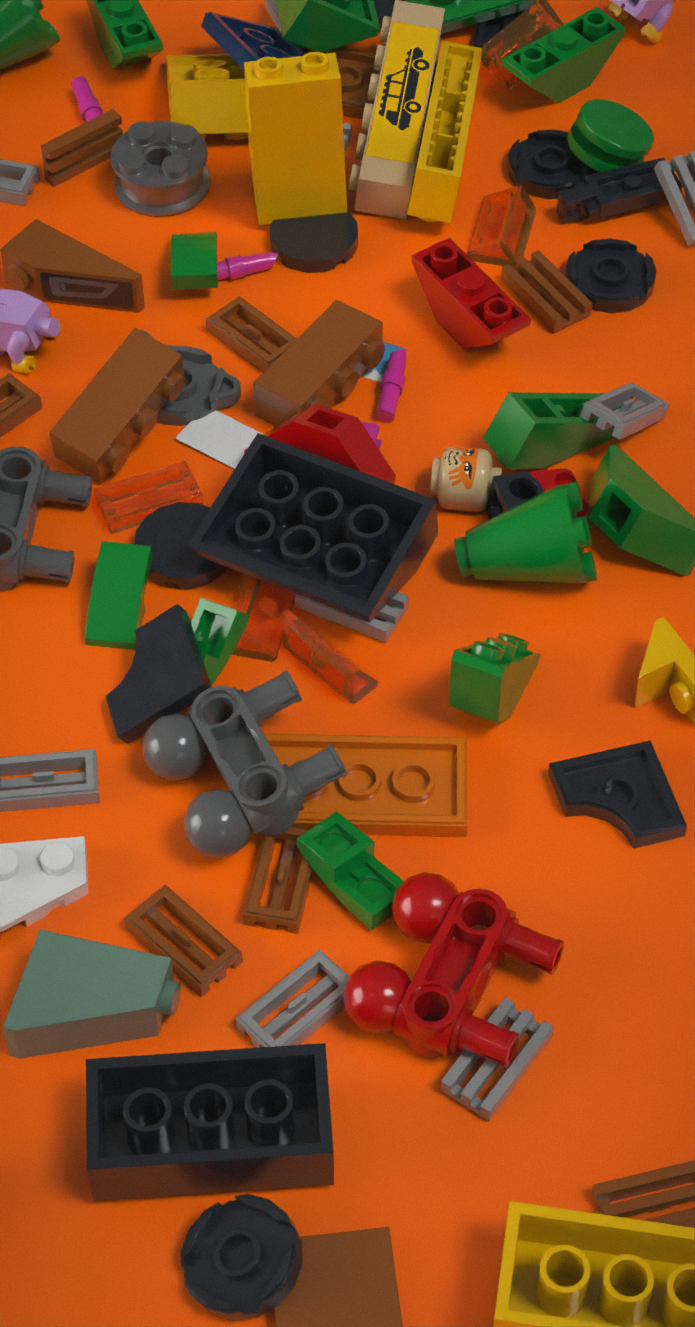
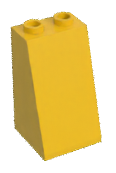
M310 52L298 57H263L257 61L244 62L250 172L259 225H268L277 219L347 213L342 90L336 53Z

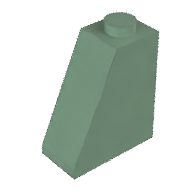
M39 930L3 1026L9 1056L26 1058L159 1036L165 1015L174 1016L181 994V983L174 981L172 958Z

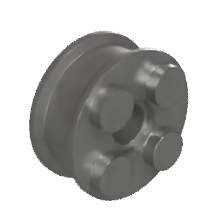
M157 121L150 123L136 122L132 124L128 131L118 138L111 150V165L116 174L115 191L120 202L136 213L153 217L172 216L195 207L207 195L211 184L210 172L206 166L208 150L205 140L193 126L181 123Z

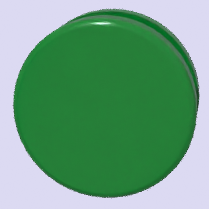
M595 99L583 104L576 121L568 132L567 141L570 149L579 160L595 171L603 172L644 162L645 156L648 155L654 144V134L647 122L631 109L613 101Z

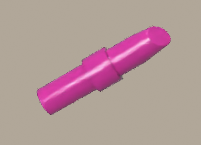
M82 76L74 78L71 82V87L79 103L78 109L83 120L88 122L103 114L99 101L94 97L87 79Z
M260 253L244 257L238 255L225 258V261L217 262L218 281L224 279L235 280L244 278L247 274L269 270L275 263L278 253Z
M406 349L397 350L390 354L386 371L382 375L379 387L381 394L376 418L384 423L394 420L398 399L403 392Z

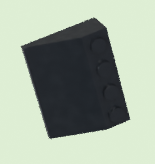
M257 433L188 542L187 550L370 623L417 572L438 536L437 500Z

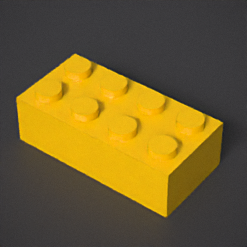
M509 1201L493 1327H695V1228Z

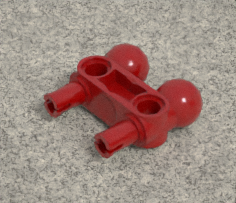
M428 872L408 877L396 890L391 906L393 919L401 933L411 940L431 945L412 981L406 971L391 962L376 960L360 965L347 979L342 996L344 1009L351 1021L363 1031L376 1034H385L393 1031L394 1035L404 1038L409 1048L419 1056L428 1058L450 1056L453 1052L457 1053L462 1049L507 1068L517 1049L519 1033L490 1023L473 1014L500 961H504L508 957L553 975L563 954L564 941L520 925L519 919L516 918V911L508 909L502 898L491 890L478 888L459 893L453 882L440 874ZM481 925L486 926L488 928L483 930H476L470 927ZM427 1015H437L443 1019L429 1022L421 1018Z

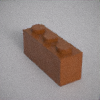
M336 299L254 382L255 416L274 426H278L314 403L331 409L342 397L349 396L354 390L357 381L369 369L377 367L385 352V345L382 343L383 322Z
M134 328L49 432L54 456L86 476H92L93 480L102 485L111 472L116 473L124 466L129 457L130 448L140 436H147L152 431L157 422L158 413L168 401H175L181 394L186 383L182 355Z

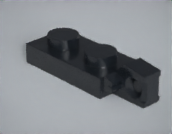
M665 158L584 176L583 183L574 186L572 189L559 191L557 214L563 223L583 221L587 216L590 219H597L598 217L601 218L668 202L654 171L656 164L659 161L665 160ZM672 172L679 190L682 192V184L676 174Z

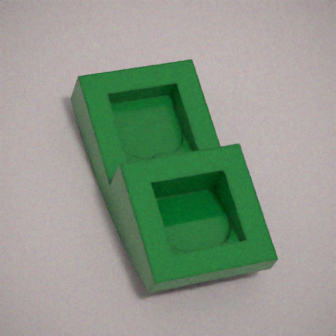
M217 232L172 234V290L218 288Z
M101 541L89 601L85 645L136 650L135 630L142 625L145 612L144 593L153 560L151 546Z
M200 597L191 625L212 686L235 650L250 615Z
M335 812L297 838L296 846L318 877L339 901L370 930H373L393 916L392 902L397 888L404 881L374 857L375 842L338 812Z

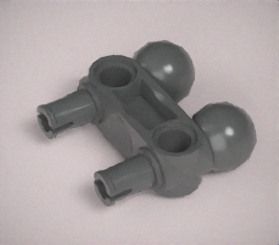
M9 447L0 451V591L20 584L21 580L26 579V576L61 580L66 583L71 582L75 552L72 550L63 551L31 545L40 505H44L45 501L83 505V507L89 506L92 493V476L52 471L46 465L45 460H40L38 455L28 448Z
M287 670L247 692H244L243 689L238 691L236 687L231 688L228 686L208 688L196 697L192 703L191 710L188 711L189 716L171 714L160 717L148 727L143 738L142 745L145 763L160 778L172 781L192 778L204 768L210 755L230 790L214 789L203 792L189 803L185 812L183 822L186 840L203 856L221 859L234 855L247 844L252 831L254 835L259 833L273 836L285 832L293 826L298 818L299 811L304 809L302 804L306 802V796L340 777L347 776L345 767L332 744L309 758L288 767L287 764L281 765L260 727H262L261 722L296 702L302 701L298 688Z

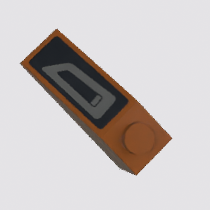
M38 219L31 222L0 249L5 283L9 284L14 290H20L43 302L140 313L145 308L142 274Z

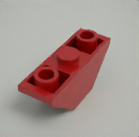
M450 237L412 255L411 262L436 322L462 349L493 344L530 326L531 318Z
M314 403L264 434L267 437L395 484L396 474L358 417Z

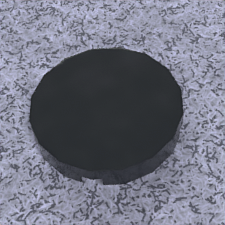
M555 129L538 130L529 133L528 139L523 140L521 143H519L518 139L512 145L508 154L507 168L510 180L523 192L544 199H558L559 191L572 189L574 186L583 183L584 176L594 174V169L584 164L572 152L567 141L568 132Z
M349 211L347 213L273 220L270 225L271 251L278 253V256L282 258V264L290 269L306 273L326 272L335 269V263L341 262L344 259L345 264L354 256L358 248V224Z
M609 238L590 241L583 244V250L578 251L576 254L574 251L568 258L565 277L592 302V310L618 313L635 309L643 305L651 297L657 270L653 259L647 253L644 256L638 252L636 245L628 241Z
M178 502L160 507L144 518L136 530L134 544L151 546L153 560L148 577L153 582L165 586V582H168L170 584H177L178 589H192L209 584L225 573L228 568L227 566L187 550L188 542L210 507L199 503Z
M250 1194L234 1196L236 1199L234 1201H229L224 1205L218 1202L206 1209L189 1228L181 1249V1267L184 1269L185 1284L189 1294L213 1316L232 1321L258 1318L279 1306L294 1288L303 1264L302 1239L293 1220L270 1199Z

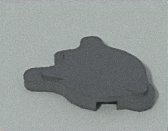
M140 330V331L144 332L145 334L149 335L150 337H152V336H151L150 334H148L146 331ZM166 345L182 355L186 383L179 397L173 402L168 401L160 410L157 423L175 426L188 425L191 421L203 418L216 410L219 411L238 402L241 397V384L239 380L227 374L222 367L219 369L215 366L209 353L198 348Z

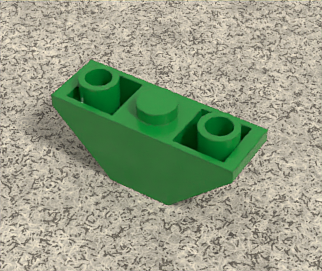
M87 0L99 45L112 69L150 60L163 50V43L138 0Z
M595 7L502 59V66L531 88L561 103L591 86L625 35L626 27L598 7Z
M610 445L588 484V518L620 549L682 575H690L695 567V517L617 445Z
M499 633L498 638L487 637L484 641H474L471 645L454 650L451 659L449 706L496 723L510 718L539 662L541 654L528 650V641L506 633Z

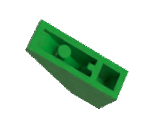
M508 392L483 439L495 452L497 460L503 466L512 470L544 469L616 437L612 436L615 426L606 430L596 426L599 417L589 421L580 417L586 401L605 393Z

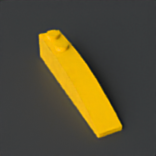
M443 40L441 42L407 215L419 217L427 222L441 221L451 223L483 48Z

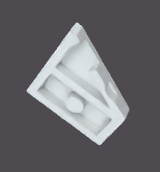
M85 836L0 844V933L22 921L26 926H29L45 918L52 909L59 906H67L89 894Z

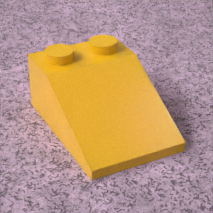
M229 54L166 55L171 122L193 126L203 139H206V134L224 133V138L239 140L248 138L244 70Z

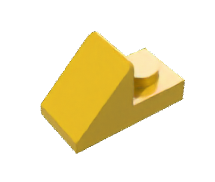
M665 617L655 620L638 678L634 705L638 707L670 693L671 700L676 709L682 714L686 713L695 724V655Z

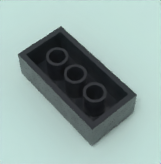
M326 1044L86 1059L87 1174L93 1201L334 1185V1151Z

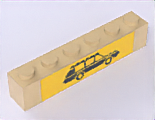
M395 0L392 17H383L380 42H386V45L378 44L374 62V70L380 71V75L371 74L367 99L374 100V104L365 103L361 129L368 130V134L359 133L355 160H360L362 163L361 165H352L348 191L356 192L355 211L405 220L407 218L445 8Z

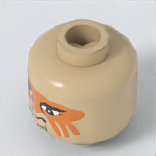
M454 446L447 447L443 451L441 458L434 457L430 496L438 497L439 505L446 510L483 512L488 505L493 476L502 475V468L492 467V456L488 450Z

